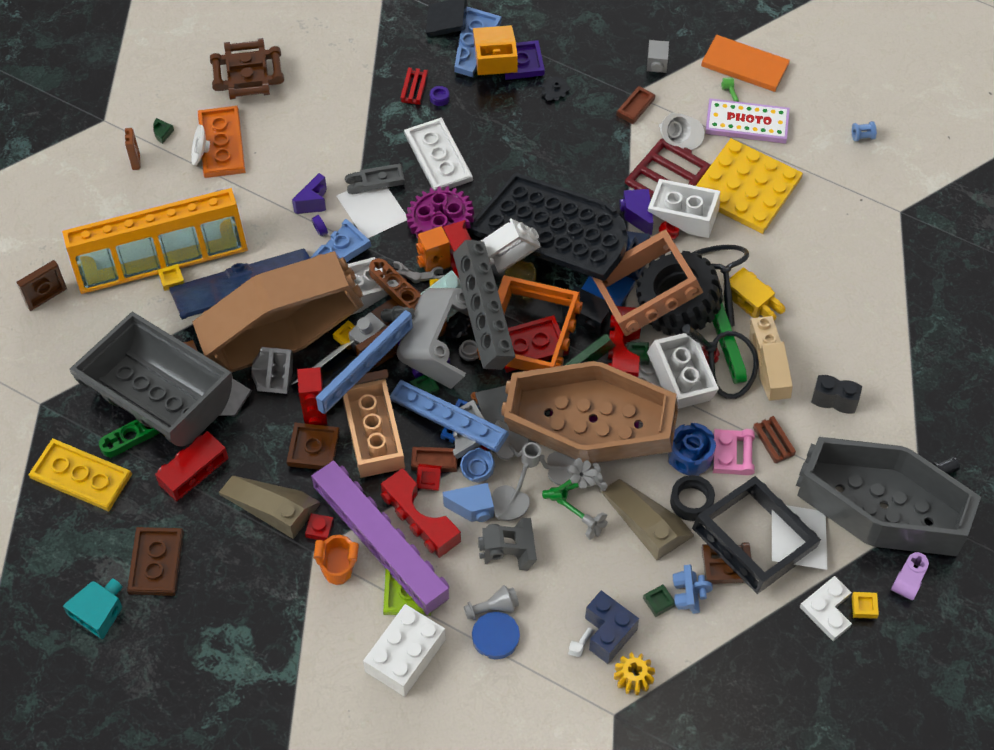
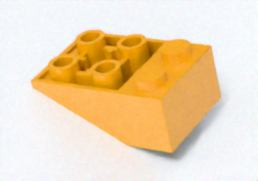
M512 25L473 28L478 75L518 72V55Z

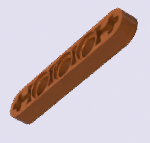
M384 259L372 260L369 265L370 277L400 306L415 310L421 295ZM375 267L377 269L382 268V272L380 270L375 271ZM389 280H396L399 285L391 287L387 282ZM410 294L413 300L405 301L402 299V296ZM446 320L439 334V337L443 336L446 332Z

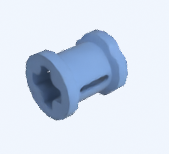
M870 121L869 124H852L851 132L855 142L864 138L876 139L877 129L874 121Z

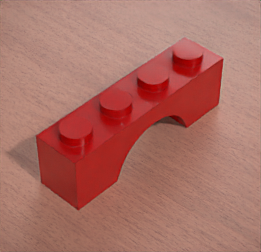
M616 306L621 316L636 308ZM611 315L610 328H614V331L610 330L609 338L616 346L608 352V360H612V363H608V365L638 377L640 356L630 352L625 345L627 342L640 339L641 328L625 336L614 315Z
M403 468L381 483L382 499L387 505L391 504L395 508L397 516L402 521L406 520L408 522L410 530L416 537L420 536L425 541L424 545L430 553L434 552L440 558L461 543V531L447 516L432 518L416 510L413 503L418 495L417 483Z

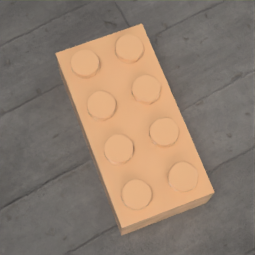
M386 379L354 385L343 396V403L360 478L397 471L402 468L405 469L403 450Z

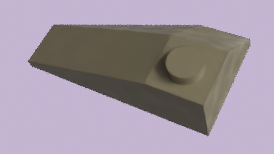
M233 475L219 491V495L292 539L295 538L309 520L310 514L314 513L320 505L318 500L302 491Z
M621 479L607 486L606 491H601L656 561L694 537V534L680 517Z

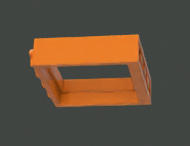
M504 275L498 290L504 314L512 294L569 306L551 362L515 354V358L506 366L524 371L563 366L564 358L562 356L564 351L567 352L569 349L570 332L574 333L576 314H580L583 302H580L579 292Z

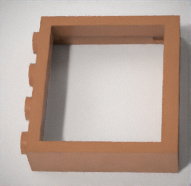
M666 229L625 252L622 260L606 281L592 277L625 336L630 335L703 293L696 277ZM671 251L688 279L621 316L606 287Z

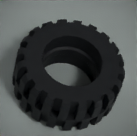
M682 251L681 254L696 277L703 293L649 323L655 330H662L663 334H683L682 327L686 324L695 330H702L706 327L705 324L707 322L711 323L715 319L714 314H718L721 309L720 304L723 302V295L717 272L714 266L711 265V262L707 258H702L698 253H693L692 255L690 251ZM672 252L666 256L665 254L659 256L660 259L656 261L652 260L649 263V267H645L641 272L642 277L638 278L636 296L640 306L688 279Z

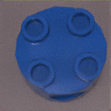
M691 423V425L686 426L685 424L680 425L675 429L672 452L668 453L669 464L685 475L699 476L701 473H704L710 468L716 449V442L712 431L698 423Z

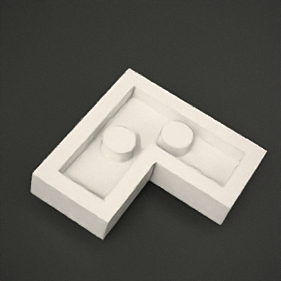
M835 576L800 605V608L833 642L852 625L837 609L841 603L850 597L852 592Z

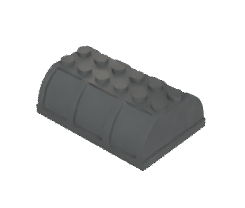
M133 311L70 368L71 374L78 383L100 393L106 401L131 413L140 423L165 435L168 441L177 446L191 444L223 412L230 397L233 378L232 372Z

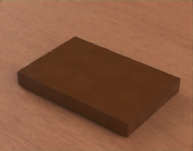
M136 527L127 587L128 595L176 596L184 535L183 528Z

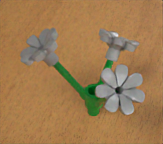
M577 458L574 461V466L571 465L568 468V473L572 475L571 478L559 487L543 490L542 496L544 499L557 501V503L579 516L582 522L588 525L585 534L591 540L594 535L597 537L600 535V528L606 527L608 523L605 520L607 514L602 512L594 518L588 514H583L566 501L568 491L578 487L581 489L587 488V486L591 487L595 483L600 487L601 491H606L608 487L603 480L599 463H593L594 469H589L591 463L588 460L582 463V460Z

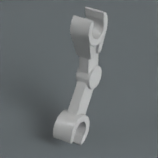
M398 261L393 262L394 267L399 269L396 271L402 277L412 280L413 283L430 279H441L444 276H436V274H443L442 267H435L431 272L418 273L410 271Z

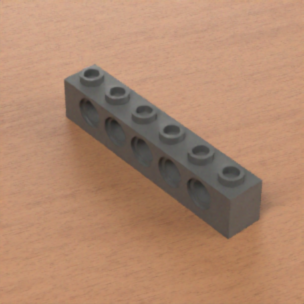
M465 240L453 253L482 367L483 369L502 370L515 358V353L485 242Z

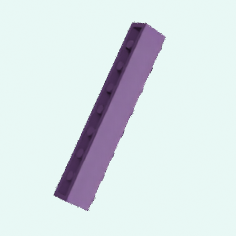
M333 460L311 475L313 487L385 569L389 570L392 577L402 585V588L422 608L426 615L449 599L450 587L443 577L439 578L434 573L435 570L431 563L427 560L424 561L420 557L418 549L413 544H408L403 532L391 525L388 515L384 512L381 513L377 509L375 501L370 496L366 497L360 484L357 481L353 482L349 478L347 470L342 465L339 467Z

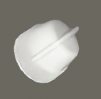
M674 112L669 114L658 126L665 142L673 146H679L682 149L685 147L690 150L695 149L701 145L704 139L705 132L700 121L681 113Z

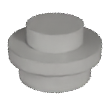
M466 340L460 345L459 355L462 359L474 361L479 358L475 341Z

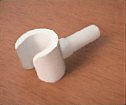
M591 628L586 630L579 642L571 641L568 655L581 657L584 645L593 632Z

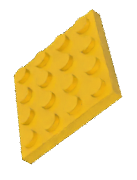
M730 138L696 186L720 191L718 212L763 234L802 179L803 173Z

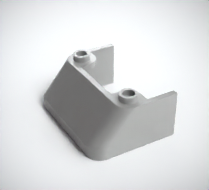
M428 288L421 294L415 307V317L412 319L413 328L401 339L396 353L402 363L451 389L465 377L466 373L447 363L450 355L449 348L437 339L451 307L466 316H469L462 288Z

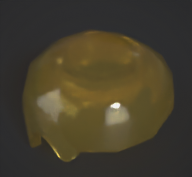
M520 260L506 269L505 275L536 282L537 271L532 262L527 263Z

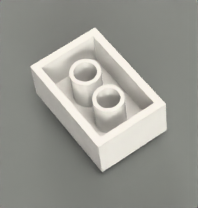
M685 333L653 341L647 354L661 387L677 394L678 409L711 401L719 388L700 344Z
M405 604L363 660L365 672L405 697L445 642V628Z

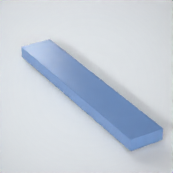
M405 310L316 396L320 412L325 414L413 328L410 312Z
M403 380L399 381L390 395L392 402L497 453L509 436L507 430Z

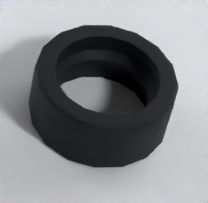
M684 476L673 485L670 498L671 508L683 520L695 521L700 513L714 504V488L708 480L701 476ZM688 488L698 489L706 496V503L700 508L687 507L679 500L680 492Z

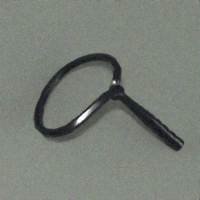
M716 245L692 252V255L693 253L701 255L720 250H737L744 253L742 258L726 266L711 263L716 270H720L723 273L725 311L730 325L735 326L729 272L731 268L747 261L749 251L738 245Z
M686 324L682 327V331L697 343L705 346V350L709 354V367L716 384L714 351L717 349L718 341L726 336H735L747 344L754 360L752 375L748 383L735 394H728L722 391L719 386L717 391L718 395L726 399H737L743 396L756 379L759 366L757 351L751 341L741 333L726 331L718 334L713 342H708L690 325Z

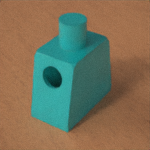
M113 578L104 588L95 581L90 582L66 602L63 608L70 618L100 639H103L122 610L121 602L116 595L123 586Z

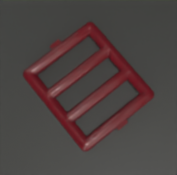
M662 138L625 179V184L634 190L649 189L635 181L640 174L657 183L659 179L668 180L647 168L654 161L690 181L688 185L696 186L711 164L693 155L692 150L686 147L682 149L679 146L670 145ZM665 148L701 169L694 175L660 156L659 152ZM649 189L650 201H651V199H652V197H653V194H654V191L651 190V189Z

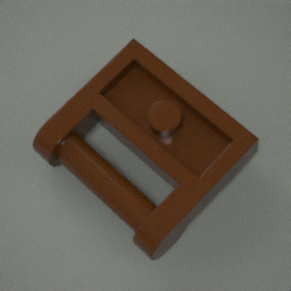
M743 542L741 545H738L751 558L749 542ZM702 544L701 551L706 581L712 584L745 583L722 558H711V556L718 554L708 544Z

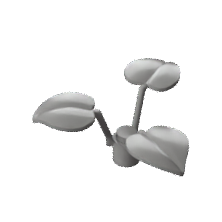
M497 420L495 425L507 430L509 436L498 453L493 452L504 460L511 459L514 455L517 457L522 455L521 461L524 464L516 490L511 486L504 485L495 489L491 496L496 518L503 521H512L523 516L529 508V496L519 492L528 468L537 466L539 461H541L543 467L549 469V479L557 485H562L571 478L572 475L568 473V468L571 465L574 466L575 459L560 452H553L549 454L546 463L544 460L545 456L541 455V447L537 443H528V438L510 431L507 424Z

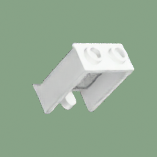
M510 219V223L508 222L481 240L485 242L491 266L495 264L498 273H502L541 247L537 231L533 227L530 228L522 222Z

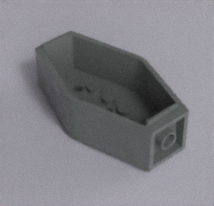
M819 437L816 445L811 443L807 458L802 465L796 486L800 487L798 497L868 545L949 556H958L969 535L981 496L909 448L828 437ZM840 486L844 489V491L838 492L836 490V487ZM880 503H885V504H887V505H888V508H887V509L881 508V507H880ZM924 520L932 521L933 525H926Z

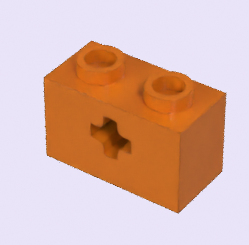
M442 226L419 233L418 243H416V249L419 254L416 257L419 267L424 268L425 272H431L435 267H442L443 269L451 267L450 242Z

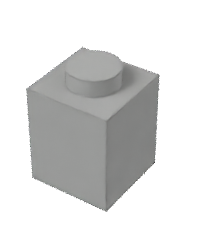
M649 40L647 71L667 72L669 41Z

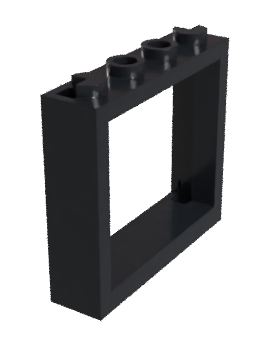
M756 476L700 513L692 527L756 594H759L797 566L794 564L817 548L821 541L817 534ZM749 494L771 515L773 510L806 542L766 572L713 521L715 517Z

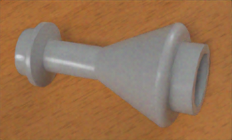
M503 585L488 601L473 606L468 602V605L464 606L467 619H473L474 621L476 620L475 615L489 610L513 613L514 607L519 606V602L514 588L508 589Z

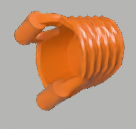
M332 535L324 541L316 540L313 558L320 566L324 577L329 583L335 585L344 584L351 578L355 562H357L359 544L352 542L344 535Z

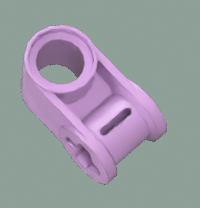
M919 552L910 554L902 570L899 572L891 591L912 601L914 600L929 565L928 559L924 554Z

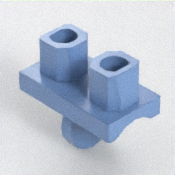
M691 564L684 565V571L673 574L675 588L686 587V593L675 594L674 596L675 605L678 610L690 609L693 614L700 613L699 596L701 600L707 599L706 593L713 590L712 583L705 581L704 575H699L697 582V574L692 571Z

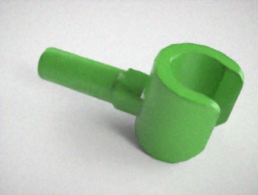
M731 77L722 78V90L729 89L733 101L739 102L734 89V79Z

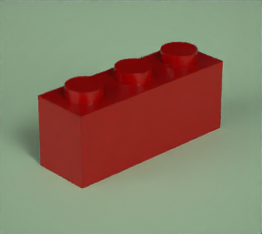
M321 368L297 369L298 390L304 423L327 425V412L325 414L320 412L316 401V396L324 389Z
M207 431L203 435L198 436L185 450L178 452L172 461L159 468L155 474L158 484L177 502L229 459L226 448Z

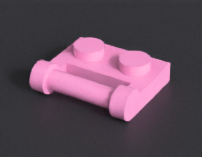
M714 429L713 435L716 449L713 458V473L754 474L752 441L755 439V432L751 429L742 431ZM737 441H743L742 465L737 464Z

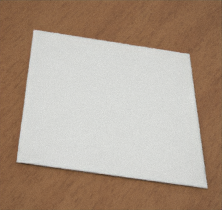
M388 187L363 191L358 194H350L348 191H345L336 196L358 230L367 238L407 221L405 212Z
M355 340L339 346L312 368L323 366Z
M786 505L821 539L817 548L794 565L827 570L826 516L818 510ZM772 510V561L780 562L806 542Z

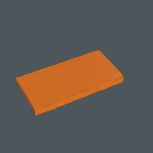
M716 35L702 60L701 66L775 92L790 60Z
M238 105L198 110L199 124L203 125L206 140L210 141L209 152L204 153L202 156L204 178L246 173Z

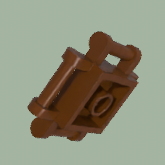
M258 38V41L233 44L224 42L225 55H220L219 53L210 55L214 78L212 88L215 91L228 90L230 100L240 96L270 95L269 85L284 82V74L281 72L280 64L281 49L278 46H273L269 50H265L264 38ZM259 49V51L232 54L233 51ZM268 59H272V64H273V74H272V75H268V69H267V60H268ZM226 64L228 80L223 81L220 65Z

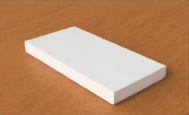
M442 117L404 130V134L434 191H437L438 186L441 187V190H445L447 186L451 189L473 181V176Z

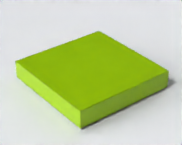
M386 569L383 614L397 615L406 604L424 616H431V612L428 615L425 614L422 608L415 603L412 597L402 588V585Z

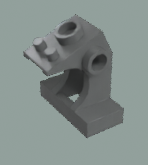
M522 517L515 527L490 524L486 528H482V537H478L479 551H483V553H479L480 559L484 558L485 564H488L491 559L498 560L503 558L504 554H510L517 557L519 570L528 571L537 561L531 518ZM504 537L512 538L515 544L505 543Z

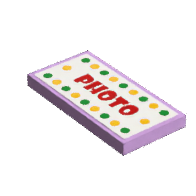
M709 98L705 134L786 144L790 108Z

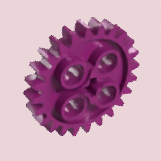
M438 186L437 191L430 188V193L428 194L422 191L423 196H415L416 202L411 201V207L407 208L408 214H406L408 227L411 229L412 234L416 233L417 239L419 233L440 226L443 228L444 226L466 220V228H471L470 222H474L473 216L475 214L469 196H464L463 191L458 193L457 188L450 191L449 186L445 190H441V187Z

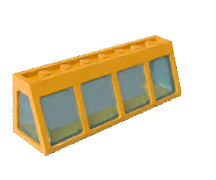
M232 188L62 231L81 294L157 275L159 269L178 264L179 268H184L248 251Z

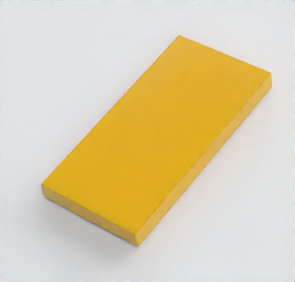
M52 438L28 475L30 479L110 511L132 476V472Z

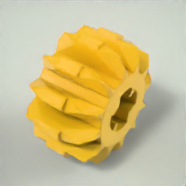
M632 652L629 654V659L622 656L620 663H616L614 668L617 671L614 673V679L618 680V688L626 687V694L634 690V693L639 695L640 689L647 692L649 689L648 684L652 685L654 683L653 675L655 674V668L650 667L651 660L643 661L642 653L638 658H635Z

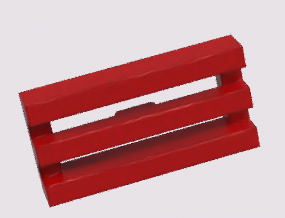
M408 67L400 97L401 102L421 104L428 70L424 69L423 72H420V69L416 68V71H413L412 68ZM414 76V79H413V82H412V86H411V90H410V94H409V98H406L407 93H408V89H409V85H410V81H411V77ZM422 77L417 98L413 99L418 78Z

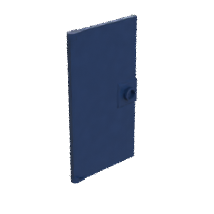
M303 248L251 264L237 263L224 272L169 287V290L180 314L179 316L183 320L210 309L250 278L267 271L310 259V256Z

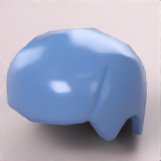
M476 448L468 451L462 457L460 467L465 478L479 483L487 481L493 475L495 461L490 451Z

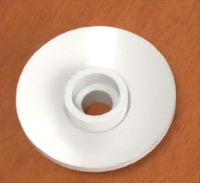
M200 124L196 128L192 144L191 161L192 165L195 166L199 163L203 154L209 152L210 141L206 140L204 127Z

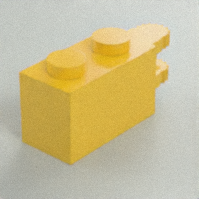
M743 267L729 278L732 301L752 318H758L762 315L763 317L773 316V319L776 320L777 316L770 308L778 314H783L786 311L785 306L775 298V292L772 288L761 282L753 272H749Z

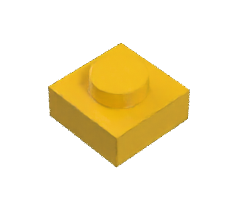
M178 264L158 270L164 291L169 290V287L184 283Z
M348 320L333 333V338L341 345L350 342L349 332L355 325ZM351 344L346 347L348 351L352 349Z
M852 593L853 618H878L877 593Z

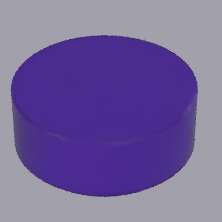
M436 86L431 89L430 101L432 104L443 106L449 102L450 93L446 87Z
M319 215L313 217L311 221L317 233L321 237L328 234V230Z

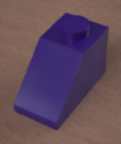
M649 189L624 190L623 199L619 200L620 212L624 211V217L627 222L642 232L652 235L654 221L652 213L648 212L651 202Z

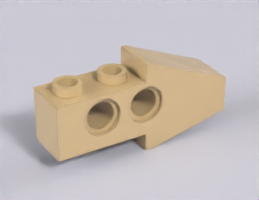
M773 316L751 318L749 339L757 351L759 360L758 376L768 400L789 399L792 395L793 385L784 341L781 342Z

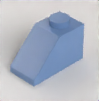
M488 483L442 492L444 507L470 522H485L494 517V505Z

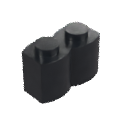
M818 375L811 402L818 407L834 408L839 412L852 414L855 413L858 406L862 386L854 381H840L833 376Z

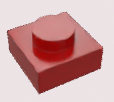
M419 464L417 488L439 491L442 466Z
M311 513L305 532L306 538L323 541L329 538L334 518Z

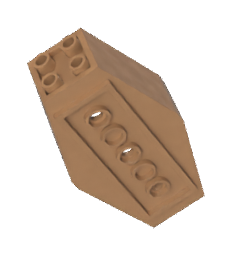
M333 251L250 278L192 321L204 356L230 372H235L251 367L253 360L262 347L290 349L292 353L304 349L364 306L361 300L363 293L359 285L355 284L356 276L352 268L348 267L344 257L339 258L337 253Z
M591 361L512 373L511 381L508 380L506 383L505 392L508 394L507 402L502 404L501 414L504 416V421L507 423L509 430L575 460L580 458L583 463L586 460L590 463H598L672 452L678 415L677 394L602 362ZM547 410H552L553 415L547 417L545 416V412ZM593 415L598 417V420L594 423L589 421V418ZM637 421L643 423V426L639 429L634 426Z

